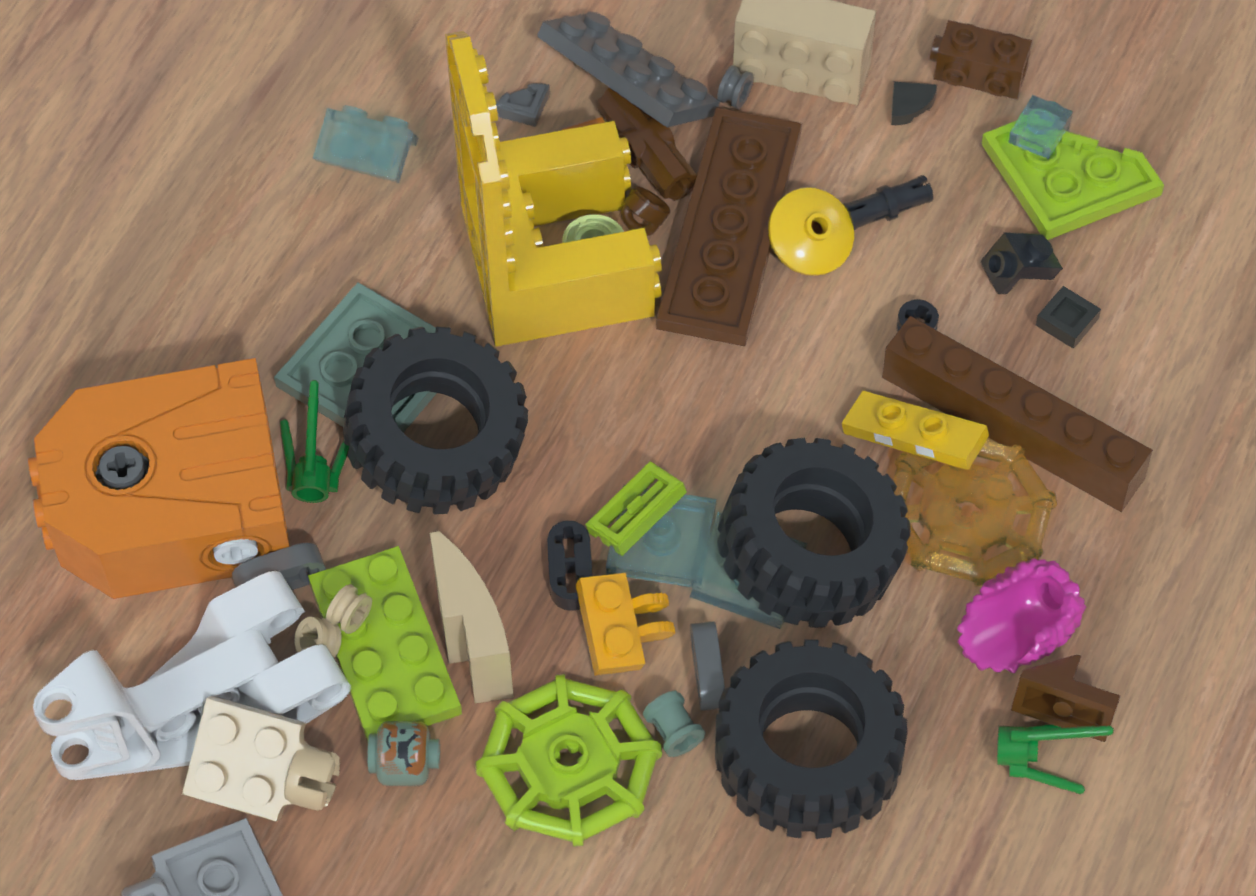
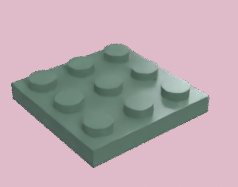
M357 282L274 376L276 387L308 406L310 382L317 380L319 382L318 412L344 427V415L352 379L357 368L363 367L367 354L373 348H380L382 350L384 340L395 334H400L402 339H405L408 336L409 329L424 327L426 333H435L436 327ZM430 391L419 392L405 397L393 406L392 416L403 433L437 393Z

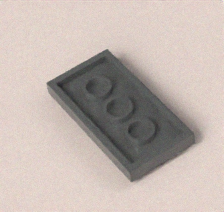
M587 12L586 14L564 16L559 19L543 21L537 37L667 128L713 117L716 107L718 108L720 104L719 100L707 93L708 88L697 80L686 78L675 71V66L672 62L663 57L654 56L643 49V44L640 40L631 35L620 33L610 26L608 18L599 13Z

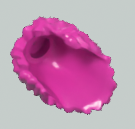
M1035 558L1027 562L1020 561L1015 567H1006L1003 574L998 573L996 575V579L986 581L980 589V594H976L973 597V602L971 601L966 604V614L961 618V623L957 627V630L962 633L957 643L963 648V656L968 658L971 663H975L978 670L983 671L991 668L994 672L999 673L1006 669L1010 673H1015L1022 665H1031L1032 662L1035 663L1045 656H1050L1055 648L1067 643V640L1075 633V629L1081 625L1082 614L1087 608L1085 598L1080 596L1079 585L1072 582L1069 573L1061 568L1056 561L1047 562L1045 559L1037 560Z

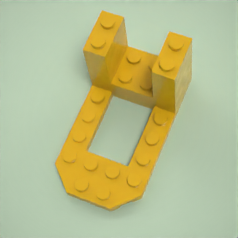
M464 31L445 34L460 204L495 347L654 317L655 298L662 296L657 273L662 271L658 246L657 244L649 245L645 228L545 247L543 246L540 229H534V226L576 219L585 215L622 210L625 204V191L631 190V178L627 164H631V153L627 138H619L615 121L500 142L497 126L494 122L498 121L494 93H488L486 85H482L489 83L484 55H478L477 49H473L470 36Z

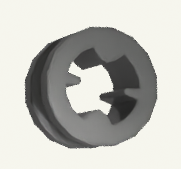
M730 66L720 83L717 100L721 103L731 101L733 108L740 109L751 92L754 74L749 71L741 74L737 66Z

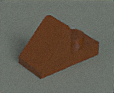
M1073 655L1022 670L1011 711L1061 728L1111 726L1121 695L1074 680L1081 655ZM1095 736L1091 738L1097 739L1102 742H1106L1107 736Z

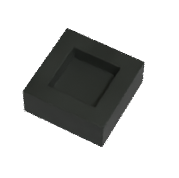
M1062 286L1037 315L1036 326L1074 349L1098 321L1101 308Z

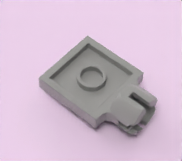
M247 818L152 855V864L156 872L150 878L128 886L121 891V896H283Z

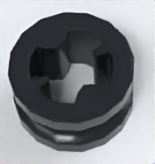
M916 299L906 302L899 309L897 332L910 316L915 319L921 318L925 320L924 324L937 330L939 314L933 304L925 300Z

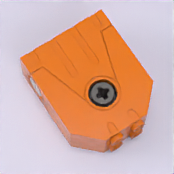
M256 358L218 364V368L212 365L76 389L34 438L36 457L28 458V466L32 485L37 486L38 499H33L38 528L42 527L46 550L54 549L62 568L112 599L232 578V572L241 563L290 547L266 404Z

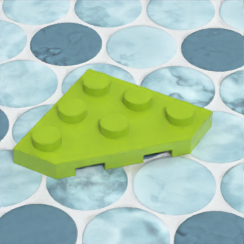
M1020 119L983 133L981 145L1039 233L1043 234L1047 240L1162 195L1164 184L1142 152L1124 148L1123 153L1098 146L1099 140L1064 131L1063 136L1040 130L1038 129L1039 123Z

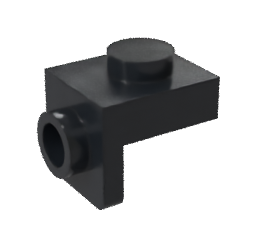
M1004 232L981 260V265L998 294H1008L1020 279L1053 280L1063 269L1053 252L1051 243L1043 234Z

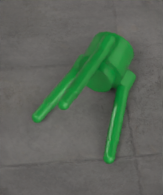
M312 380L309 385L305 455L299 458V463L297 464L289 422L286 419L280 421L287 469L286 489L291 491L295 499L307 503L323 502L328 499L329 492H338L339 476L350 447L344 443L343 439L331 469L327 466V460L324 457L316 455L319 382L317 380Z
M1052 724L1031 727L999 725L997 765L1009 766V777L1028 778L1062 790L1083 794L1085 792L1083 785L1027 767V763L1038 761V741L1110 736L1114 733V728L1109 725L1061 728Z

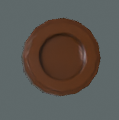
M642 187L632 189L621 211L624 224L630 230L645 228L647 236L653 235L671 213L666 202ZM632 212L649 223L647 225L638 223L634 219Z

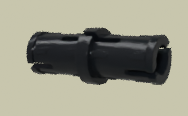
M920 175L915 179L893 187L883 185L876 189L877 192L844 203L843 205L849 212L854 230L884 218L887 221L898 218L900 212L932 202L933 190L930 183L923 185L928 180L926 176Z

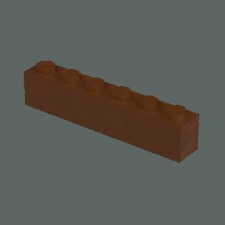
M910 316L886 346L883 379L945 414L987 425L988 438L1114 509L1122 512L1145 480L1152 449Z

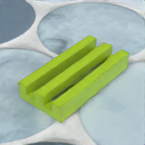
M650 461L585 525L590 535L595 538L599 536L603 544L608 547L612 545L615 552L623 556L687 493L683 482ZM656 479H658V481L641 497L640 494H642ZM627 508V511L610 528H607Z

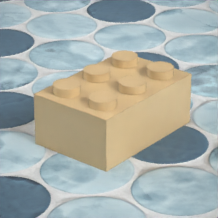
M742 0L735 19L733 65L739 68L741 74H744L746 71L753 73V82L786 88L792 92H803L825 97L835 102L858 105L871 67L876 11L831 0Z

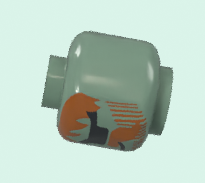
M386 721L379 726L377 733L369 734L368 771L369 773H376L377 779L382 785L422 786L429 778L430 769H439L440 739H430L429 728L424 722Z

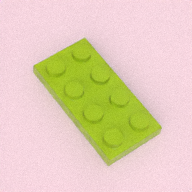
M399 546L308 575L309 584L322 618H326L327 610L335 595L348 584L358 589V595L365 593L372 598L371 610L363 624L351 634L341 630V646L336 655L340 669L351 686L349 693L367 742L369 734L377 733L379 726L386 721H420L430 726L462 715L461 704Z

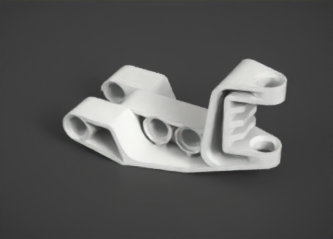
M270 571L211 600L192 639L144 683L135 687L124 688L99 652L91 650L74 660L38 692L34 699L33 709L39 726L43 731L52 736H57L51 747V755L57 771L69 780H83L190 765L206 698L210 696L306 722L307 724L340 703L350 692L351 686L325 645L311 646L278 662L268 645L271 643L270 638L292 625L299 619L302 612L304 613L305 611L281 572ZM67 700L71 702L72 710L63 719L51 720L44 715L45 709L53 701ZM80 744L89 749L88 756L79 764L71 765L62 760V754L72 745Z

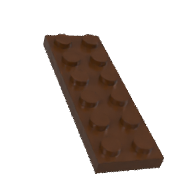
M716 107L656 319L657 330L746 346L772 247L768 234L769 218L777 202L785 196L801 136L802 123Z

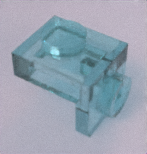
M1032 95L1010 131L1009 143L1049 159L1065 131L1069 132L1073 111L1062 107L1056 102L1047 101Z

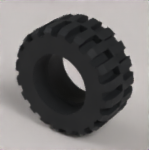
M437 326L435 333H426L424 327L409 329L407 338L402 339L400 334H395L384 340L382 350L380 348H373L365 357L363 367L357 368L352 379L344 415V443L350 446L348 458L353 468L359 469L363 467L361 480L369 489H374L377 485L383 489L382 499L392 505L395 504L397 499L408 503L406 510L420 513L422 507H433L434 515L448 514L451 505H457L458 510L463 511L474 507L477 496L483 500L492 496L497 491L499 483L505 482L512 472L528 423V409L524 406L527 396L523 384L520 382L514 383L517 372L509 361L501 363L498 360L500 351L490 343L482 347L475 343L476 335L466 331L463 332L462 337L450 334V327ZM430 391L444 394L457 400L468 409L477 424L478 435L470 442L456 448H429L407 437L397 426L391 411L393 406L400 400L419 392Z
M805 438L788 439L785 447L781 443H775L764 448L762 454L754 455L745 464L742 473L738 475L719 519L717 528L720 533L717 540L718 552L722 558H726L723 568L731 581L735 579L739 581L737 590L747 600L754 598L759 602L758 609L771 616L772 612L784 616L783 622L798 626L800 621H806L811 628H826L829 620H832L833 624L837 626L852 622L855 615H865L873 609L877 600H881L903 562L908 550L907 541L911 535L910 521L905 517L908 509L902 495L896 496L894 494L897 486L888 473L883 476L877 470L879 464L869 456L864 460L854 454L855 448L846 444H842L841 448L831 445V440L815 438L813 443H806ZM787 510H805L816 513L828 519L843 533L851 552L842 555H822L808 551L797 545L785 534L775 514Z
M804 639V646L793 647L791 641L776 644L775 653L768 655L766 650H762L750 658L749 669L745 666L739 667L731 676L730 687L723 689L719 700L718 714L716 715L715 761L717 771L722 773L721 784L728 796L734 797L737 795L736 807L747 817H751L754 813L760 816L759 825L772 832L776 826L787 828L788 837L800 839L802 831L815 832L816 839L830 838L832 829L838 827L841 828L843 833H848L859 828L861 815L866 820H871L882 809V802L890 800L897 787L898 776L901 775L907 739V719L903 717L904 703L900 693L896 691L891 692L893 681L886 672L881 669L874 672L872 670L873 660L862 653H858L856 657L847 654L848 646L833 642L831 648L819 646V640ZM805 710L818 711L841 721L854 735L857 747L849 756L838 763L826 767L808 768L791 764L780 758L767 745L763 738V733L771 723L788 713Z

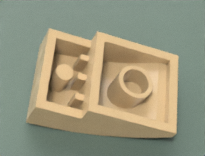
M440 531L431 532L430 539L449 664L468 661L475 704L514 698L510 652L497 607L485 583L457 546Z

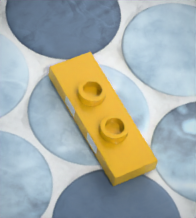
M863 390L841 423L843 432L846 435L969 470L989 437L987 425Z

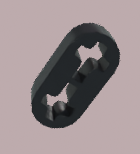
M567 520L554 525L548 533L550 594L552 601L563 610L575 611L580 609L577 592L567 593L566 574L575 573L576 583L579 578L593 577L591 545L588 530L576 521ZM570 538L574 542V557L565 558L564 539Z

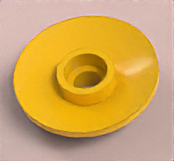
M800 188L782 197L771 212L768 223L771 246L780 261L791 270L807 276L825 275L840 267L850 255L854 243V227L849 212L832 194L817 188ZM812 221H816L821 225L822 235L816 234L812 230Z

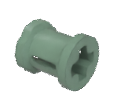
M677 691L660 695L648 704L643 711L645 720L654 724L664 739L663 749L669 757L681 756L691 751L705 737L704 729L700 724L693 723L683 707L685 699Z

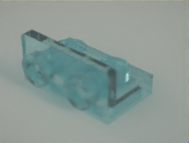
M343 105L342 111L327 108L313 159L320 163L399 183L410 145L416 146L418 137L408 129L409 123L390 116H384L382 122L367 118L368 112L347 105Z

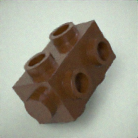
M948 20L943 37L935 35L930 51L929 60L936 62L934 80L943 81L953 86H963L987 92L994 96H1004L1018 100L1028 69L1033 40L1021 38L1014 34H1005L980 28L972 24Z

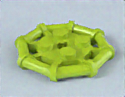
M565 674L555 675V680L510 702L501 701L495 707L496 718L482 758L476 761L475 767L476 774L484 778L506 817L505 824L513 831L522 828L570 841L573 843V847L583 846L584 840L630 817L638 818L644 812L643 801L656 760L662 756L661 743L653 740L631 704V694L624 689L616 692L566 679ZM568 699L602 709L598 713L589 711V715L577 713V708L568 706ZM558 701L557 708L533 720L526 716ZM618 718L632 742L619 743L609 723L613 719ZM512 728H517L523 733L521 747H518L515 754L503 755ZM567 748L571 754L580 752L582 756L577 759L576 765H561L558 763L561 759L560 751ZM634 759L636 761L627 789H625L615 781L617 771L622 760ZM518 771L529 790L520 800L506 779L505 772ZM605 794L616 801L583 819L580 817L579 807ZM539 801L546 802L549 807L554 809L568 808L570 820L536 812L532 809Z

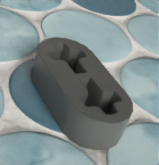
M301 543L241 563L232 572V579L236 588L261 574L278 571L281 572L291 590L309 585L308 575L326 570L317 545Z
M715 621L690 624L691 648L700 710L719 709V700L725 686Z

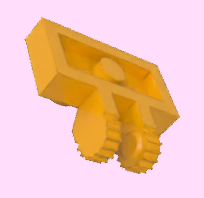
M626 573L579 578L575 584L595 676L641 670L646 664L641 643L664 640L676 633L672 621L651 622L639 627L637 626L636 614L661 611L669 606L667 594L662 592L642 594L631 599Z

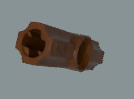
M610 87L607 88L603 96L597 100V110L606 122L615 121L619 138H627L631 153V164L629 165L634 169L641 167L664 199L676 201L685 197L694 186L697 174L676 148L670 127L667 128Z

